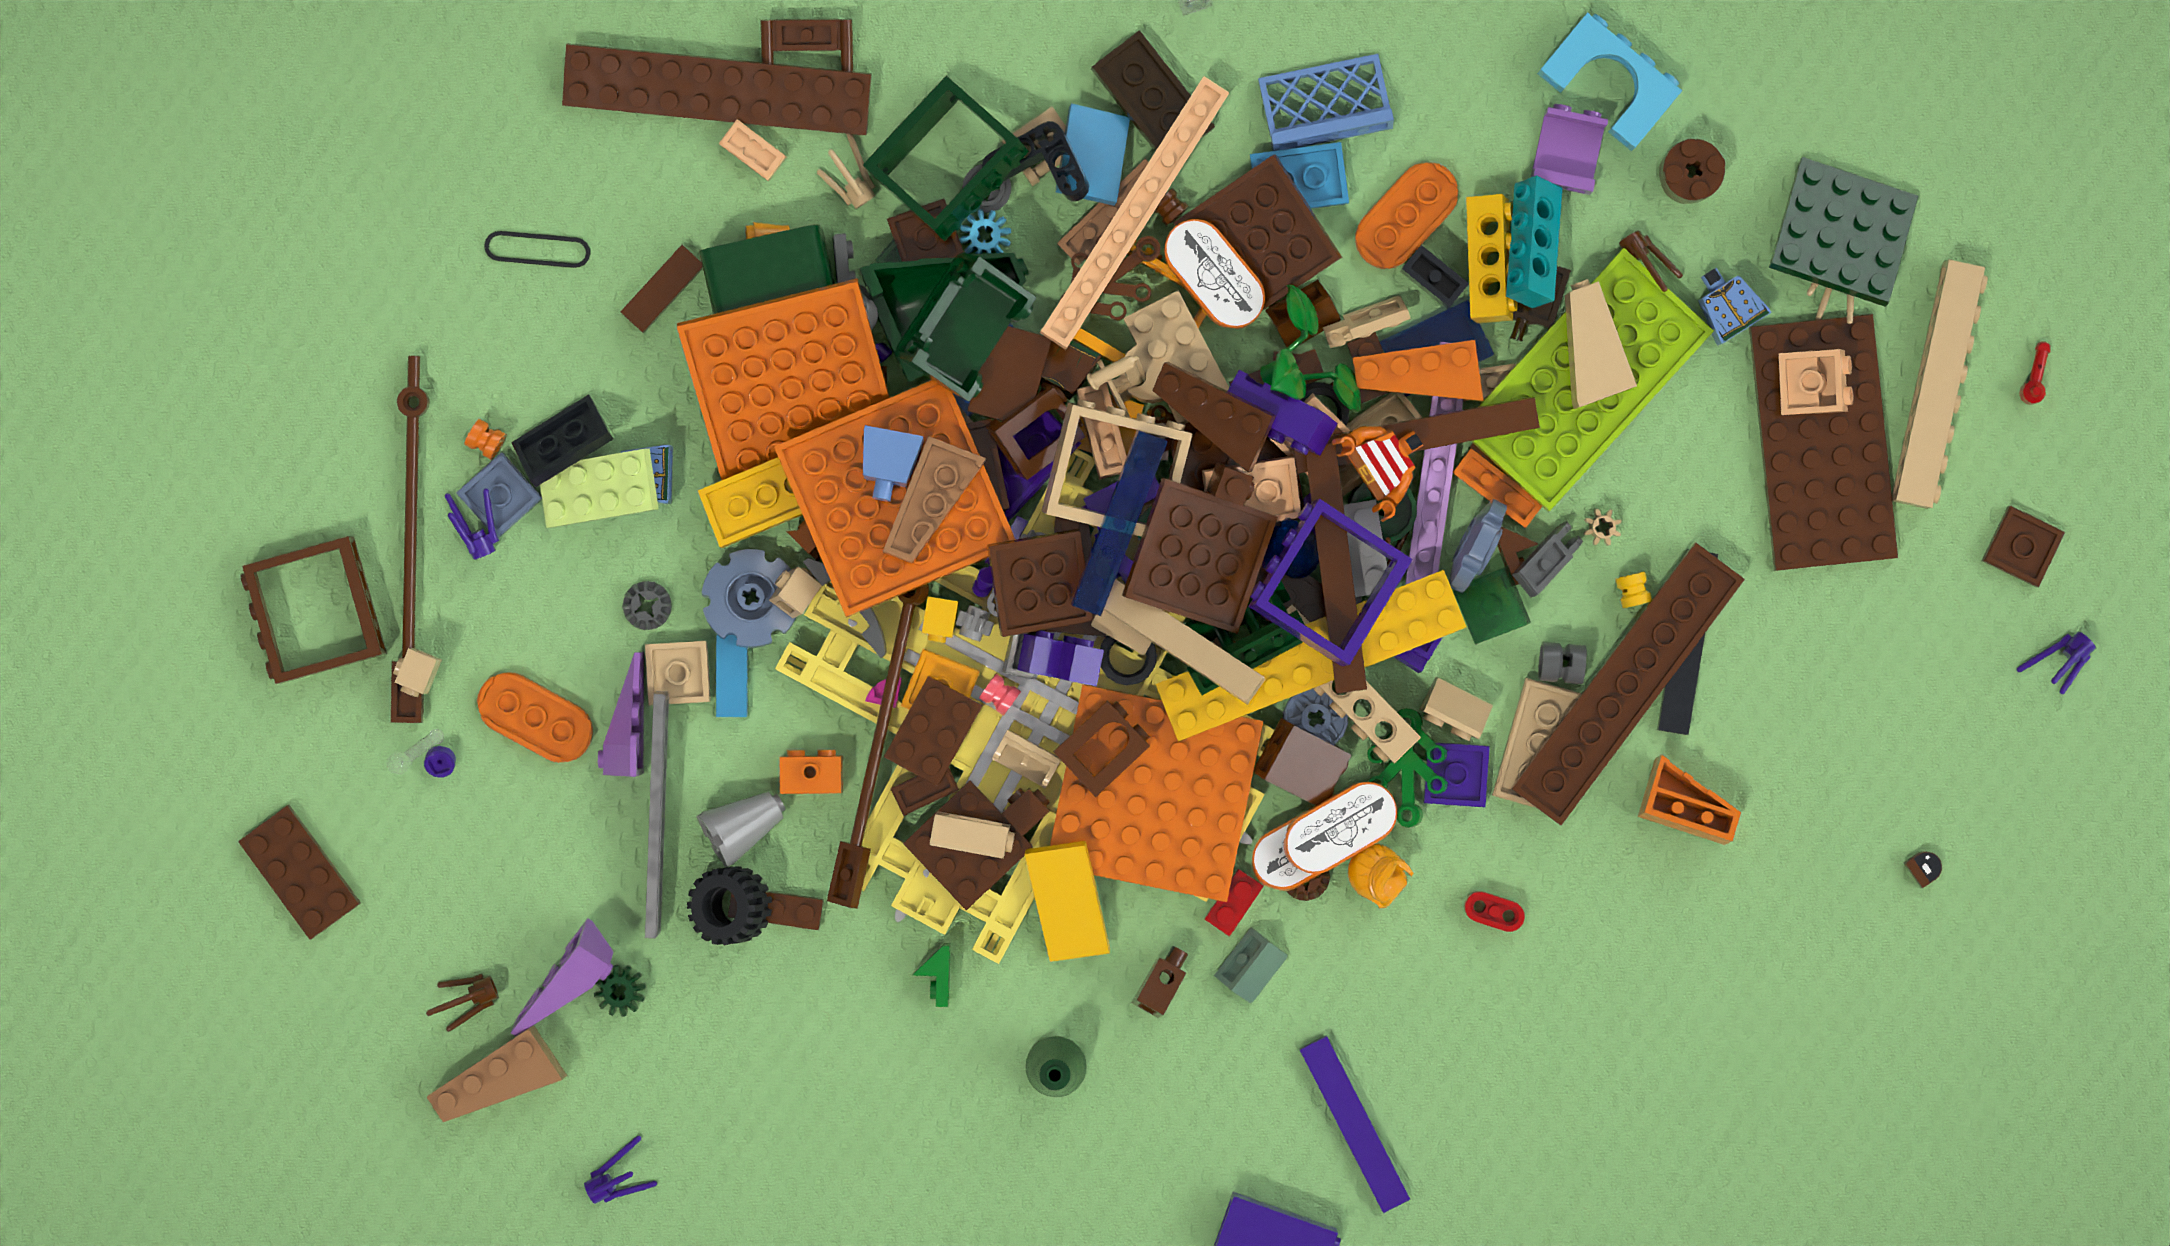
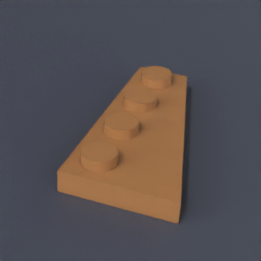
M928 436L883 553L913 563L986 462V458Z

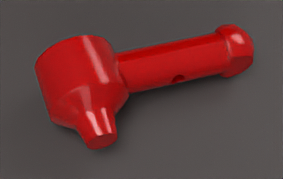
M2045 341L2037 343L2029 382L2025 383L2019 392L2021 400L2028 405L2041 402L2046 395L2045 387L2041 382L2047 357L2051 352V346Z

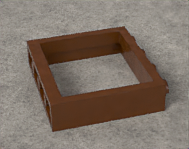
M343 537L242 566L244 573L241 574V582L245 591L250 592L252 603H249L250 614L254 621H258L261 631L257 633L258 642L262 650L266 649L269 660L265 663L266 671L271 680L274 679L275 684L286 683L387 654L354 537ZM340 550L367 649L285 672L257 572Z

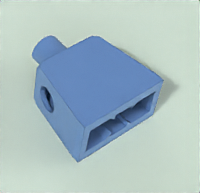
M865 425L863 477L866 480L875 481L873 499L890 502L894 485L907 487L923 446V436Z

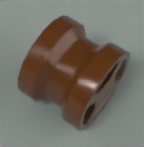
M1172 188L1165 193L1154 213L1160 214L1163 224L1167 227L1184 213L1189 206L1186 202H1181L1177 198V192Z

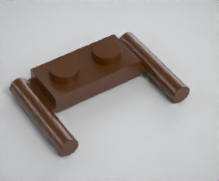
M852 19L760 20L761 58L763 63H774V51L841 50V70L853 71Z

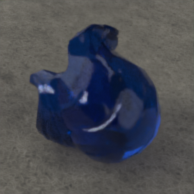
M1285 518L1280 526L1274 527L1262 562L1264 569H1266L1274 555H1280L1285 547L1281 544L1282 540L1291 528L1296 529L1299 524L1297 521ZM1312 531L1307 536L1285 573L1290 578H1305L1319 564L1317 540Z

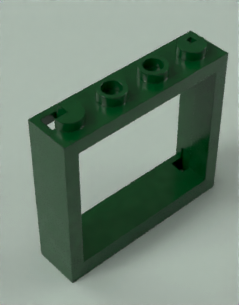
M946 75L867 159L863 166L878 182L945 242L955 230L958 231L962 222L971 213L976 212L981 207L982 201L992 191L1001 186L1004 178L1013 168L1020 165L1019 162L1029 151L1016 136ZM959 100L1006 143L938 216L934 218L888 175Z

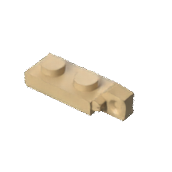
M1398 295L1343 315L1344 320L1325 326L1323 330L1330 348L1345 345L1347 341L1368 337L1375 331L1387 327H1396L1403 321L1409 320L1410 315L1401 296L1399 297Z

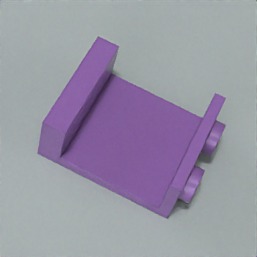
M1554 104L1553 108L1548 107L1544 113L1531 177L1537 175L1562 187L1563 190L1590 195L1594 190L1596 181L1594 180V174L1604 128L1608 124V119L1601 118L1602 114L1599 112L1584 110L1583 114L1571 112L1572 107Z

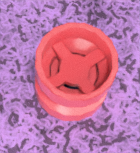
M996 673L979 699L985 703H991L992 701L996 711L1004 716L1021 691L1015 686H1005L1004 678Z

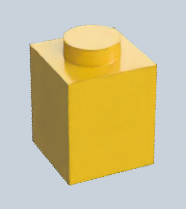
M927 597L922 633L928 634L927 640L946 643V637H954L959 601Z

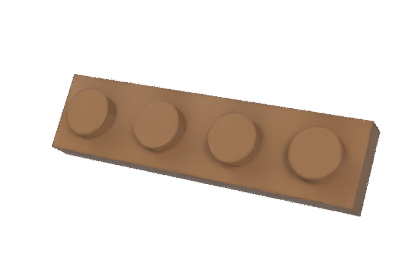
M1146 158L1120 182L1118 199L1115 206L1098 203L1057 243L1071 259L1074 254L1079 252L1085 253L1087 256L1090 255L1096 245V239L1104 233L1147 166L1148 161ZM1077 257L1074 263L1079 266L1086 259L1084 257Z

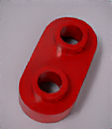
M1475 891L1469 894L1464 902L1466 915L1475 922L1506 932L1516 931L1524 923V911L1514 901L1487 892ZM1476 901H1483L1485 904L1484 909L1480 912L1474 910V903ZM1506 910H1511L1514 914L1511 921L1503 919V913Z

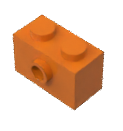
M787 750V756L780 757V794L843 793V755H836V750H817V756H805V750Z

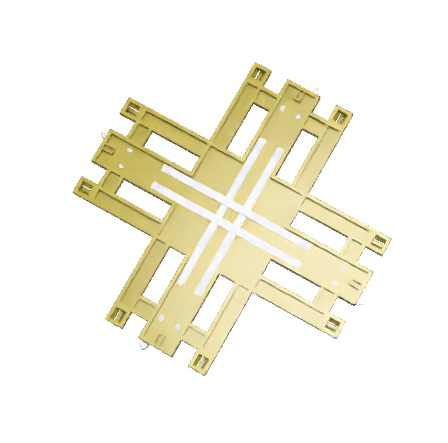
M1078 449L1070 455L1059 503L1082 507L1086 505L1083 498L1093 494L1092 491L1084 488L1083 485L1095 465L1093 457ZM1076 456H1078V458L1076 459V461H1075V463H1074V465H1073L1071 471L1068 473V471H1069V469H1070L1072 463L1074 462ZM1083 462L1078 474L1076 475L1081 463ZM1046 490L1022 534L1027 535L1031 530H1034L1035 533H1054L1055 516L1042 512ZM1155 499L1131 510L1124 518L1137 520L1153 505ZM1090 525L1095 528L1091 534L1099 594L1101 596L1112 579L1115 578L1108 565V562L1113 559L1108 549L1101 550L1094 536L1099 533L1097 526ZM1119 531L1118 538L1121 549L1129 559L1134 561L1140 539L1136 535ZM970 565L935 580V582L982 606V610L989 612L987 601L992 590L986 597H978L972 590L980 570ZM1122 577L1116 579L1125 585ZM830 581L827 585L821 586L804 614L808 618L831 629L819 653L816 656L789 642L775 669L866 719L877 723L880 705L865 702L873 686L844 671L858 645L877 654L861 635L870 625L860 612L846 618ZM898 596L872 607L884 633L887 654L883 658L891 661L903 602L899 600ZM915 606L902 668L913 674L922 650L926 649L980 671L970 699L983 706L951 762L953 766L963 770L957 782L959 790L971 780L1002 813L1011 805L1007 799L1019 788L1024 792L1029 787L1033 792L1039 789L1050 801L1047 805L1050 812L1042 818L1030 843L1033 848L1050 846L1066 765L1060 761L1045 789L992 760V757L1008 729L1056 755L1053 751L1073 734L1082 685L1087 684L1035 674L1034 679L1003 673L1010 636L1002 637L1000 635L998 617L990 614L988 620L994 622L990 636L983 635L980 642L960 635V629L955 627L953 638L946 637V643L927 640L928 634L922 633L925 610ZM1165 611L1181 623H1183L1186 618L1184 616L1169 611ZM1050 632L1054 633L1053 639L1063 641L1064 635L1094 641L1093 647L1100 649L1101 643L1105 639V637ZM1114 643L1110 649V663L1120 673L1133 674L1144 665L1146 653L1142 655L1135 650L1130 652ZM1155 644L1157 653L1155 668L1148 678L1138 684L1123 685L1115 683L1100 668L1097 686L1093 687L1144 696L1145 694L1150 698L1162 700L1156 684L1174 677L1171 673L1159 668L1167 651ZM787 661L803 669V671L790 665ZM996 673L1004 678L1005 686H1015L1021 691L1004 716L996 711L992 701L991 703H985L979 699ZM899 700L897 701L896 708H892L888 730L894 734H897L910 710L902 707V702ZM1265 724L1262 726L1257 751L1258 756H1261L1265 749L1262 745L1266 746L1269 741L1266 738L1270 739L1274 732V729ZM897 765L867 820L862 846L871 848L862 891H865L878 865L883 866L905 878L891 905L897 909L895 912V920L897 922L903 920L906 915H909L945 935L960 908L986 922L972 950L999 964L1035 898L1025 856L1020 859L1002 894L989 889L968 910H965L903 844L904 842L894 837L905 816H903L890 788L917 776ZM1251 786L1239 840L1242 844L1252 843L1251 837L1245 830L1265 795ZM958 791L953 792L950 795L949 799H951ZM1196 896V897L1202 899V900L1205 901V902H1207V900L1209 899V898H1204V897ZM992 933H994L987 948L985 949V946L987 945ZM1001 936V938H1000L998 944L996 945V947H995V949H994V951H993V953H992V952H991L992 949L994 948V946H995V944H996L998 938Z

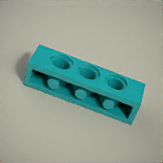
M1537 175L1517 182L1514 186L1511 221L1512 238L1509 249L1506 297L1531 308L1555 300L1563 189Z

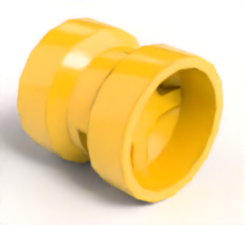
M1645 571L1615 579L1617 588L1623 592L1620 599L1622 608L1651 602V593L1644 586L1647 581Z

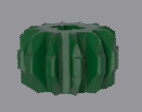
M618 964L614 965L613 974L610 972L604 981L599 979L595 983L596 986L603 988V990L595 992L594 997H604L605 1000L599 1004V1007L603 1009L608 1004L611 1005L609 1009V1015L611 1016L616 1013L618 1007L622 1017H625L628 1013L627 1006L630 1010L636 1012L639 1008L635 1001L643 1002L646 998L644 995L637 993V991L646 989L645 983L636 984L635 982L642 976L641 973L638 972L633 977L629 976L632 967L629 965L625 967L623 974H621L620 966ZM615 983H618V986L622 984L626 986L627 989L624 991L625 998L622 997V994L619 997L614 994V991L617 989L614 985Z

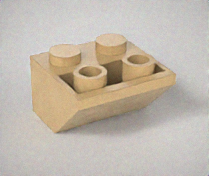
M1435 677L1419 710L1425 712L1423 719L1440 727L1446 723L1453 727L1450 731L1451 733L1470 741L1471 737L1477 739L1481 737L1493 705Z

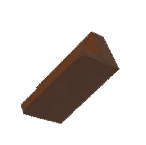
M1318 279L1300 289L1312 302L1318 317L1317 334L1310 335L1308 333V337L1302 343L1323 332V327L1341 320L1329 294ZM1286 298L1265 310L1279 332L1286 348H1288L1300 337L1301 331L1294 326L1289 317Z

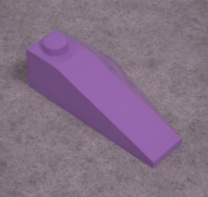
M587 918L565 947L566 951L559 962L560 966L554 964L542 984L545 988L538 987L515 1019L511 1034L514 1036L519 1035L591 989L599 978L603 981L607 978L613 968L610 962L614 951L593 921Z

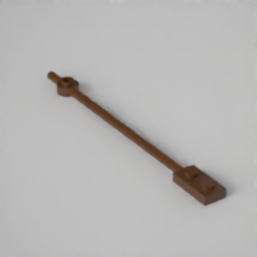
M408 356L407 387L397 397L398 409L407 416L402 658H405L408 648H415L419 417L426 413L430 403L427 393L420 388V356ZM412 397L419 399V405L416 408H412L409 404ZM392 661L391 723H423L424 694L419 693L418 697L400 691L402 685L394 683L397 675L393 674L398 661Z
M928 584L898 596L899 600L903 602V607L850 843L840 841L827 897L828 902L848 908L858 909L871 851V848L863 847L862 842L915 606L922 604L926 600L929 592Z

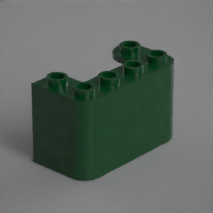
M818 224L714 246L699 251L713 314L835 284L824 232Z

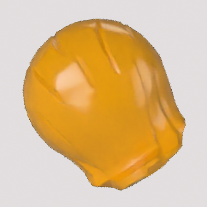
M1374 844L1353 856L1348 866V878L1352 888L1362 897L1376 903L1379 909L1387 908L1407 885V876L1404 871L1411 877L1414 873L1408 864L1391 848L1380 844Z

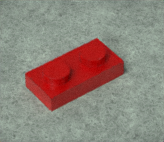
M1238 868L1231 880L1227 902L1216 900L1204 920L1230 937L1264 885Z

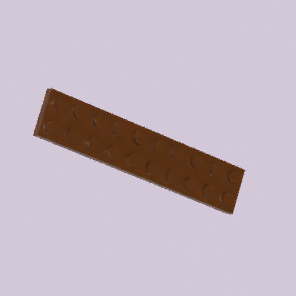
M567 43L562 106L735 122L738 119L744 124L866 136L872 73Z
M1693 543L1511 789L1556 823L1562 825L1745 579L1699 544Z

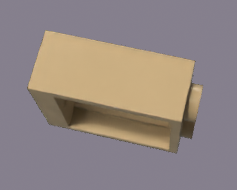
M937 811L934 817L930 845L1004 858L1005 852L1011 853L1015 832L1009 831L1011 824Z

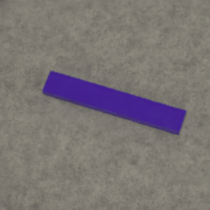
M1327 1035L1300 1048L1299 1050L1382 1212L1385 1213L1411 1200Z

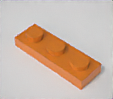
M1472 448L1469 449L1453 470L1452 474L1486 500L1495 499L1507 505L1505 514L1524 529L1542 508L1515 481Z

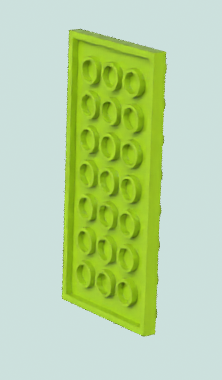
M1625 248L1621 249L1590 284L1599 281L1637 386L1577 409L1573 408L1565 311L1478 406L1535 397L1540 428L1473 440L1471 442L1547 512L1552 510L1714 332L1669 289L1663 292L1647 268Z

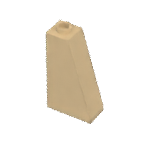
M1588 279L1571 285L1572 291L1565 295L1571 397L1574 409L1637 386L1599 281L1590 284Z

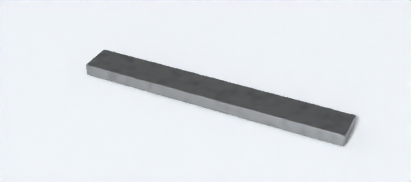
M656 691L653 696L645 938H656L661 932L669 713L668 691Z

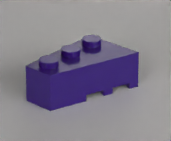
M1241 370L1237 372L1228 389V392L1275 414V420L1267 437L1280 444H1283L1285 440L1291 442L1290 447L1304 455H1307L1310 451L1320 456L1338 424L1326 413L1300 400L1271 390V385L1264 383V385L1257 383Z

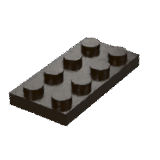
M1139 30L1093 65L1091 70L1154 151H1156L1191 95ZM1212 122L1200 139L1215 128Z

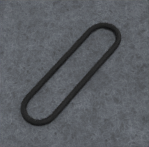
M495 231L486 238L484 244L487 255L492 260L501 262L577 268L585 265L590 257V247L587 242L577 237ZM499 235L581 243L586 250V255L579 263L498 257L489 250V243L493 237Z

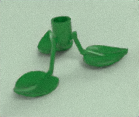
M1286 285L1288 287L1286 298L1288 314L1294 326L1301 331V335L1288 348L1280 350L1276 355L1275 361L1261 366L1260 375L1263 382L1271 385V390L1282 392L1291 398L1299 400L1304 398L1306 394L1305 380L1331 378L1334 380L1333 388L1338 399L1353 412H1361L1360 389L1357 388L1355 375L1348 366L1340 363L1335 366V372L1304 375L1299 370V366L1291 352L1308 337V333L1310 335L1317 334L1318 317L1312 302L1306 294L1294 285Z

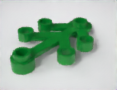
M1404 708L1397 712L1403 719L1407 717L1411 720L1412 729L1421 737L1417 742L1427 750L1429 761L1432 763L1443 762L1447 758V750L1444 746L1437 745L1422 729L1423 720L1419 712L1411 708ZM1392 731L1384 739L1390 737ZM1376 745L1371 746L1367 752L1368 759L1372 763H1382L1381 759L1376 760L1373 757L1372 749ZM1414 745L1397 762H1391L1379 776H1373L1368 781L1374 783L1376 779H1379L1382 782V786L1387 789L1390 781L1402 770V805L1397 810V821L1406 828L1419 825L1423 818L1422 809L1415 804V771L1427 782L1428 790L1431 793L1441 794L1446 791L1448 786L1447 780L1443 776L1437 775L1414 752ZM1435 748H1439L1442 752V756L1438 760L1432 755ZM1435 779H1439L1442 782L1440 790H1435L1433 787ZM1407 809L1413 815L1410 821H1406L1403 817V813Z

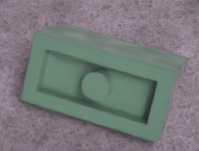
M1251 927L1214 976L1231 991L1252 1003L1288 955Z

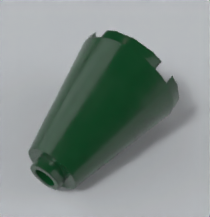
M1062 1036L1048 1037L1038 1041L1030 1050L1025 1065L1026 1075L1030 1084L1039 1093L1049 1097L1067 1096L1082 1084L1086 1074V1059L1081 1048L1072 1040ZM1053 1069L1059 1070L1061 1074L1052 1075L1049 1072Z

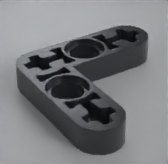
M1053 121L1044 122L1017 137L1024 146H1031V152L1019 162L1020 165L1013 168L1003 181L1045 159L1059 190L1068 200L1079 201L1089 192V182L1065 132L1057 123ZM1053 132L1054 140L1049 142L1048 134ZM1035 140H1038V144L1041 146L1040 149L1034 143ZM1001 147L985 156L982 162V168L1000 150ZM1069 155V162L1066 166L1062 168L1055 167V161L1059 156ZM1071 175L1077 182V189L1073 191L1070 189L1071 184L1066 176Z

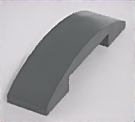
M811 558L803 561L822 586L827 585L831 581L822 562ZM871 607L860 612L870 625L861 635L878 656L883 658L887 654L885 637L880 622Z

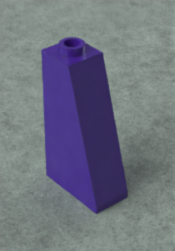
M1232 1192L1214 1246H1339L1341 1238L1337 1237L1338 1231L1332 1226Z

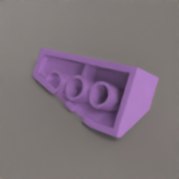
M634 652L603 744V750L598 751V768H603V775L636 777L644 774V652Z

